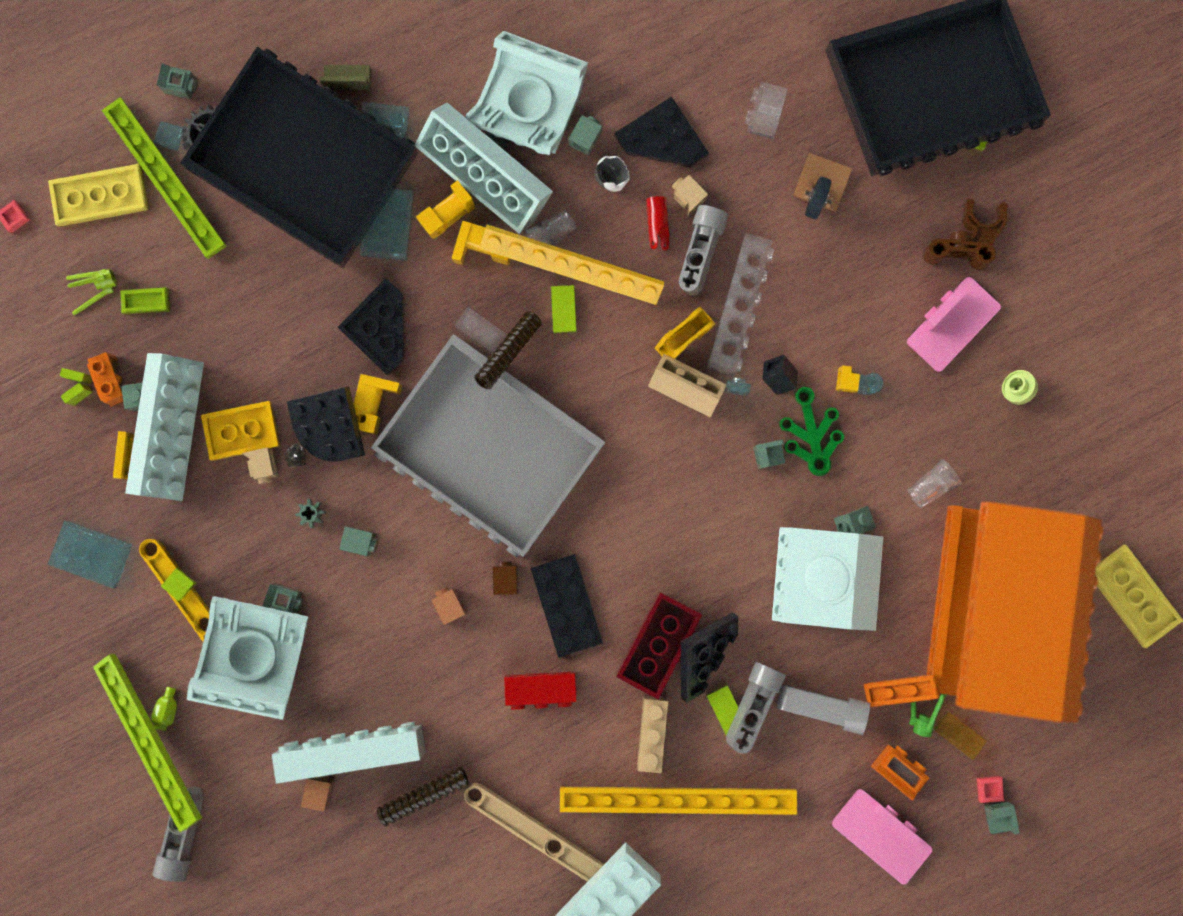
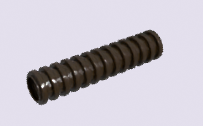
M529 311L524 313L523 317L520 318L519 322L516 323L499 347L495 349V352L491 354V357L487 359V362L483 364V367L479 369V373L475 374L474 378L479 386L484 389H492L493 384H496L497 379L501 377L506 368L509 367L510 363L513 362L514 358L517 357L518 353L521 352L522 348L533 337L534 333L542 325L540 318L535 313Z
M458 767L457 771L452 770L449 775L446 773L443 775V778L438 777L437 781L432 780L429 785L427 783L424 784L423 788L419 786L417 791L411 790L410 794L405 793L403 798L399 796L396 801L391 800L390 804L385 803L384 807H377L379 821L383 826L387 827L390 822L393 824L396 822V819L401 820L402 816L407 817L410 812L413 814L416 812V809L421 810L422 806L428 807L430 802L434 804L436 799L442 800V796L448 797L450 792L454 794L455 790L458 789L460 791L463 786L468 787L469 780L464 769Z

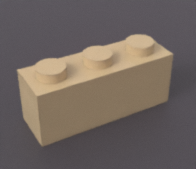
M663 354L648 387L708 417H711L727 386Z
M643 697L637 760L638 771L662 773L668 711L667 698Z

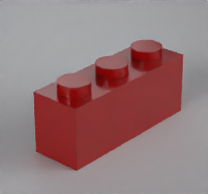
M575 671L505 675L504 677L505 706H511L512 710L525 709V705H534L535 708H548L549 704L558 703V707H571L572 702H577Z

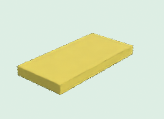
M139 164L48 180L55 225L58 227L149 210L142 168Z
M1122 545L1096 565L1097 587L1143 648H1148L1183 622V619L1127 545Z

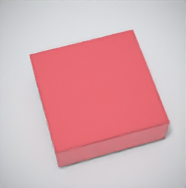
M15 200L0 209V221L10 233H13L30 221L20 204Z
M1001 776L977 778L978 800L980 803L1004 801L1003 778Z

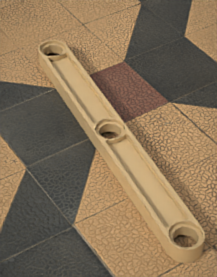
M472 783L465 790L464 799L468 805L588 882L604 865L595 857L482 784ZM473 788L479 789L482 793V797L478 801H474L469 797V791ZM550 841H559L561 849L558 852L550 851L548 848Z

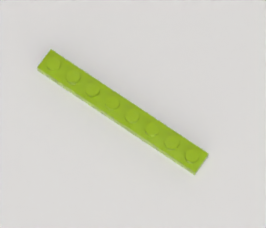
M120 97L102 109L104 115L204 256L210 259L227 247L125 101Z
M109 654L93 668L179 832L185 831L201 820L202 816L116 654Z

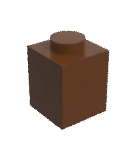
M512 561L498 562V566L493 567V595H517L518 567L512 566Z

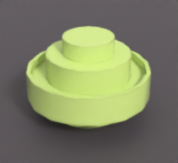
M1024 370L1010 373L1002 384L1004 397L1016 405L1030 402L1038 391L1036 378Z

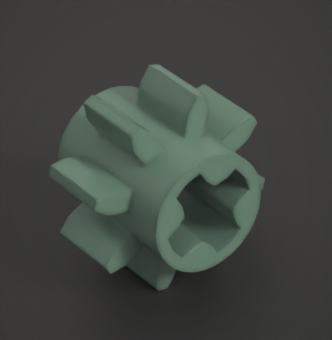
M308 499L307 505L298 504L301 510L295 516L301 517L300 525H305L309 522V527L314 528V522L323 524L321 517L322 514H326V511H321L319 508L322 504L321 502L313 505L312 499ZM310 510L315 511V515L307 517V512H310Z

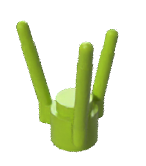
M111 269L66 276L67 280L83 279L69 283L67 285L69 288L94 282L98 290H103L72 311V314H78L105 295L114 292L112 287L117 286V281Z

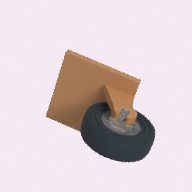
M811 153L808 154L793 197L809 202L805 216L817 219L822 208L834 212L837 211L852 168Z

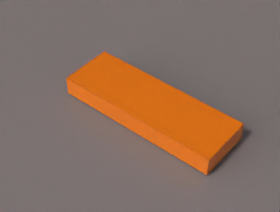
M935 674L864 683L866 700L870 703V707L940 698Z

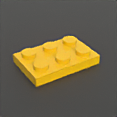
M271 401L201 415L209 460L211 461L243 455L242 453L267 447L269 449L280 447Z

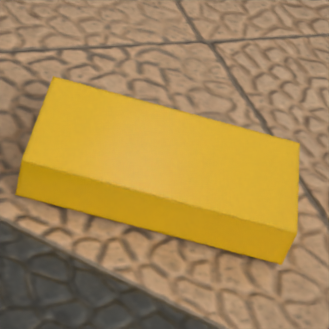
M118 431L113 478L128 480L134 442L133 433Z

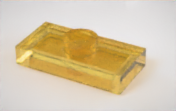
M948 711L933 729L972 760H974L987 742Z

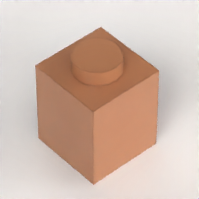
M448 587L437 591L435 593L436 598L431 600L443 625L467 614L455 588L449 590Z
M329 775L307 778L301 807L324 812L329 807L335 779L329 778Z

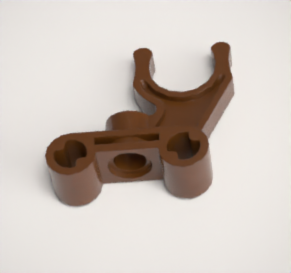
M968 199L963 205L964 215L962 222L969 232L955 231L950 233V239L936 238L932 240L923 253L925 262L930 265H938L945 257L969 259V264L975 270L986 269L996 257V250L992 244L1008 222V204L1002 202L996 208L997 221L993 224L985 225L974 217L973 207L975 201ZM933 249L939 251L940 254L934 253Z

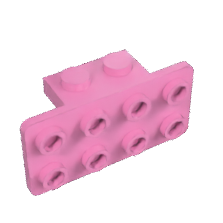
M971 277L964 279L953 292L951 290L946 292L940 299L942 301L941 305L938 308L933 306L925 314L926 320L907 339V344L937 372L942 371L1001 309V305Z
M858 789L833 819L832 826L901 884H907L932 853V847L915 834L918 829L906 820L903 824L897 819L899 814L889 805L884 808L864 790Z

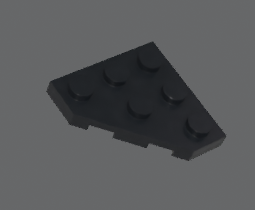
M672 96L614 133V137L626 155L647 157L650 160L664 163L671 162L688 168L709 155L708 150Z
M385 278L337 328L389 376L404 361V295Z
M731 612L681 641V699L688 703L705 692L709 685L706 683L712 671L717 672L725 658L724 650L729 642L734 643L737 638L738 616Z

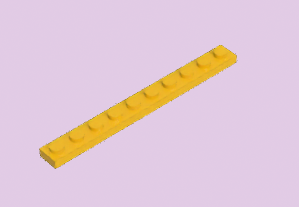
M560 786V812L797 815V790Z

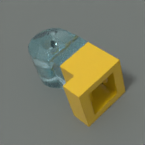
M843 365L838 368L836 391L872 395L879 392L883 387V379L877 373H870L868 375L851 373V366Z

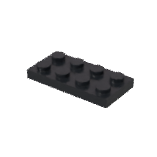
M573 554L530 568L558 658L603 644L576 555Z

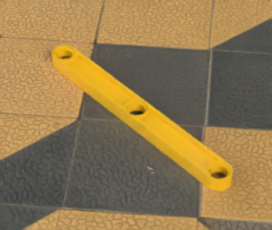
M146 539L140 544V555L160 583L163 584L179 566L159 540ZM149 543H154L157 546V552L153 556L148 555L146 552V546ZM192 587L181 601L176 600L170 595L204 642L206 631L200 628V621L203 618L209 619L210 609L195 588Z

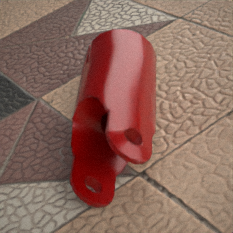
M663 196L650 197L646 199L650 248L656 249L658 247L659 236L661 248L666 251L670 246L667 198Z

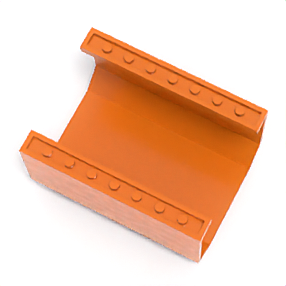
M981 502L980 510L963 508V506L956 505L947 507L926 675H936L939 695L941 693L957 696L956 705L965 709L1056 722L1078 723V716H1081L1083 709L1082 702L1080 701L1081 691L1084 690L1086 684L1085 677L1083 676L1084 666L1087 665L1089 659L1088 651H1086L1087 641L1090 640L1092 633L1091 626H1089L1090 616L1094 613L1095 608L1094 601L1092 600L1093 590L1096 589L1098 583L1097 576L1095 575L1096 565L1099 564L1101 558L1100 551L1098 550L1099 540L1102 539L1104 532L1103 526H1101V519L1086 515L994 502Z

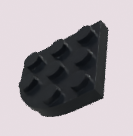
M343 387L287 401L295 435L310 454L330 462L365 455L350 387Z

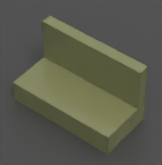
M324 65V76H320V82L323 87L327 86L332 90H371L370 65Z

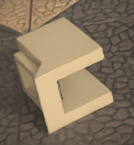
M690 175L685 179L680 177L672 185L674 189L673 198L684 209L687 208L688 217L697 209L698 205H702L707 200L708 194Z
M267 447L242 453L249 458L247 463L250 477L258 480V484L272 482V477L279 476L273 449Z

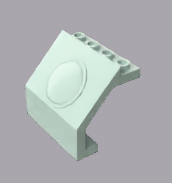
M503 31L495 38L493 46L497 48L495 62L479 101L466 114L465 118L479 130L493 133L498 138H506L513 141L516 145L532 148L539 154H555L580 97L588 62Z
M780 527L772 620L783 623L876 631L883 536Z
M213 596L210 605L208 627L195 675L190 679L188 685L187 700L283 720L305 637L308 616Z

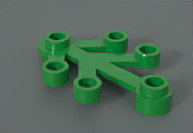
M802 387L796 391L795 401L802 407L807 431L796 425L789 417H784L780 420L779 428L782 431L791 432L808 443L812 454L799 447L798 442L795 440L787 441L784 444V450L786 453L795 454L806 461L808 469L813 475L823 476L831 469L830 456L837 445L844 440L842 431H832L829 435V443L821 451L820 441L832 422L838 419L839 412L836 408H828L824 412V419L816 429L811 407L815 394L811 388ZM801 393L807 394V401L800 399ZM829 411L835 412L834 419L828 417ZM784 420H788L790 422V427L788 429L784 428L782 425ZM834 433H838L840 435V440L838 442L833 440ZM789 443L795 445L794 451L788 450L787 445ZM817 460H820L823 463V467L821 469H818L815 466V462Z

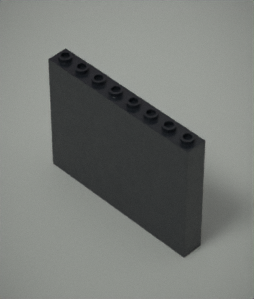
M965 0L831 40L826 49L827 57L871 176L878 174L886 176L892 173L894 169L901 168L905 170L913 167L915 163L920 161L928 163L943 154L946 157L957 153L959 149L966 148L970 150L985 141L993 143L1008 134L1010 137L1022 133L1024 129L1036 130L1044 126V122L1051 116L1007 0Z
M257 46L180 164L192 174L343 269L418 155L417 149L414 147L416 144L405 136L402 139L395 135L396 131L386 124L381 126L375 122L376 118L366 111L364 113L356 110L357 106L347 99L342 101L337 98V93L329 87L325 86L323 89L316 84L317 81L308 74L301 75L297 72L298 69L290 62L285 61L283 63L277 59L278 56L267 48L262 50Z

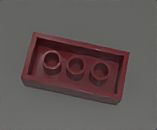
M658 592L615 674L616 678L659 699L681 657V641L693 634L702 614Z

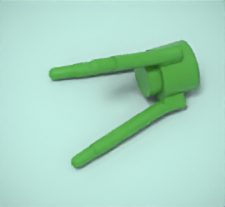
M947 694L940 695L932 716L920 714L919 717H916V702H911L909 724L914 726L913 732L924 737L932 736L936 718Z

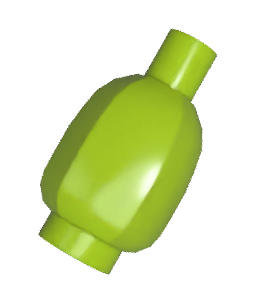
M166 687L164 696L160 697L155 703L151 721L157 730L166 731L167 727L172 725L177 709V703L174 699L175 688Z

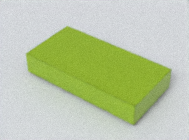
M574 285L551 286L553 333L576 332Z
M167 287L120 290L122 314L170 311L169 289Z
M725 685L706 696L725 735H727L739 707L728 685Z

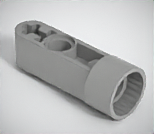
M698 205L692 223L694 231L679 277L680 287L689 296L699 295L704 288L719 235H723L729 216L728 213L721 209L707 205ZM700 238L705 239V240H709V241H708V242L701 241ZM697 257L703 258V262L700 265L693 266V261ZM693 280L696 282L695 285L691 284L690 287L687 285V283H692Z
M755 662L748 678L750 682L726 735L727 744L738 753L744 754L752 749L774 696L781 689L786 677L785 674ZM756 694L762 696L761 700L755 698ZM752 713L753 720L750 723L746 724V716ZM738 738L743 739L741 743L737 742Z
M782 685L776 708L842 726L844 731L863 735L869 717L870 703L854 698H849L848 701Z
M188 787L187 790L200 812L204 799L203 792L198 787ZM171 815L169 816L161 852L157 854L152 874L154 877L171 882L186 881L191 863L189 856L197 823L187 830L179 832Z

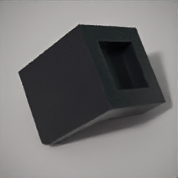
M781 355L764 362L762 379L776 395H780L797 389L798 371L785 355Z

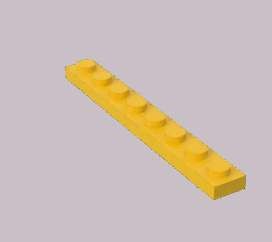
M486 225L479 248L657 305L664 287V281L490 225Z

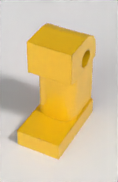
M458 180L450 185L453 192L433 209L429 206L416 216L419 223L432 239L443 234L452 224L475 209L471 196Z
M462 221L452 255L454 263L463 265L467 249L491 255L492 261L509 265L511 259L479 249L486 227Z
M700 306L676 328L666 333L655 346V349L661 356L665 354L676 360L686 347L697 338L703 337L716 323Z
M360 374L353 403L360 431L378 434L381 418L377 414L383 391L401 394L402 385L400 383ZM366 416V421L361 423V418Z

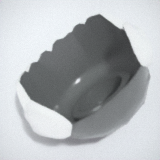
M605 156L598 161L595 169V179L603 188L617 192L624 188L629 181V170H627L624 161L618 156Z

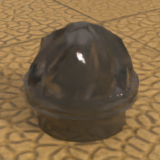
M294 444L287 449L284 458L289 467L304 466L307 464L308 454L304 447Z

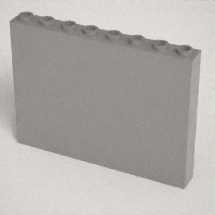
M453 334L371 448L376 451L375 457L384 463L387 460L395 465L393 469L402 476H405L407 473L414 478L412 480L414 485L422 490L425 487L431 490L432 494L430 496L441 504L443 501L451 505L450 510L459 517L464 514L470 518L468 523L479 531L481 528L488 531L487 537L497 544L502 541L508 546L506 550L516 558L519 555L525 557L601 451L605 441L506 371L497 379L496 384H493L492 389H484L479 386L474 376L476 373H479V369L483 367L488 358Z

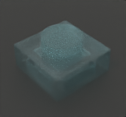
M732 378V381L726 382L727 386L724 392L747 396L750 393L751 384L745 383V379Z

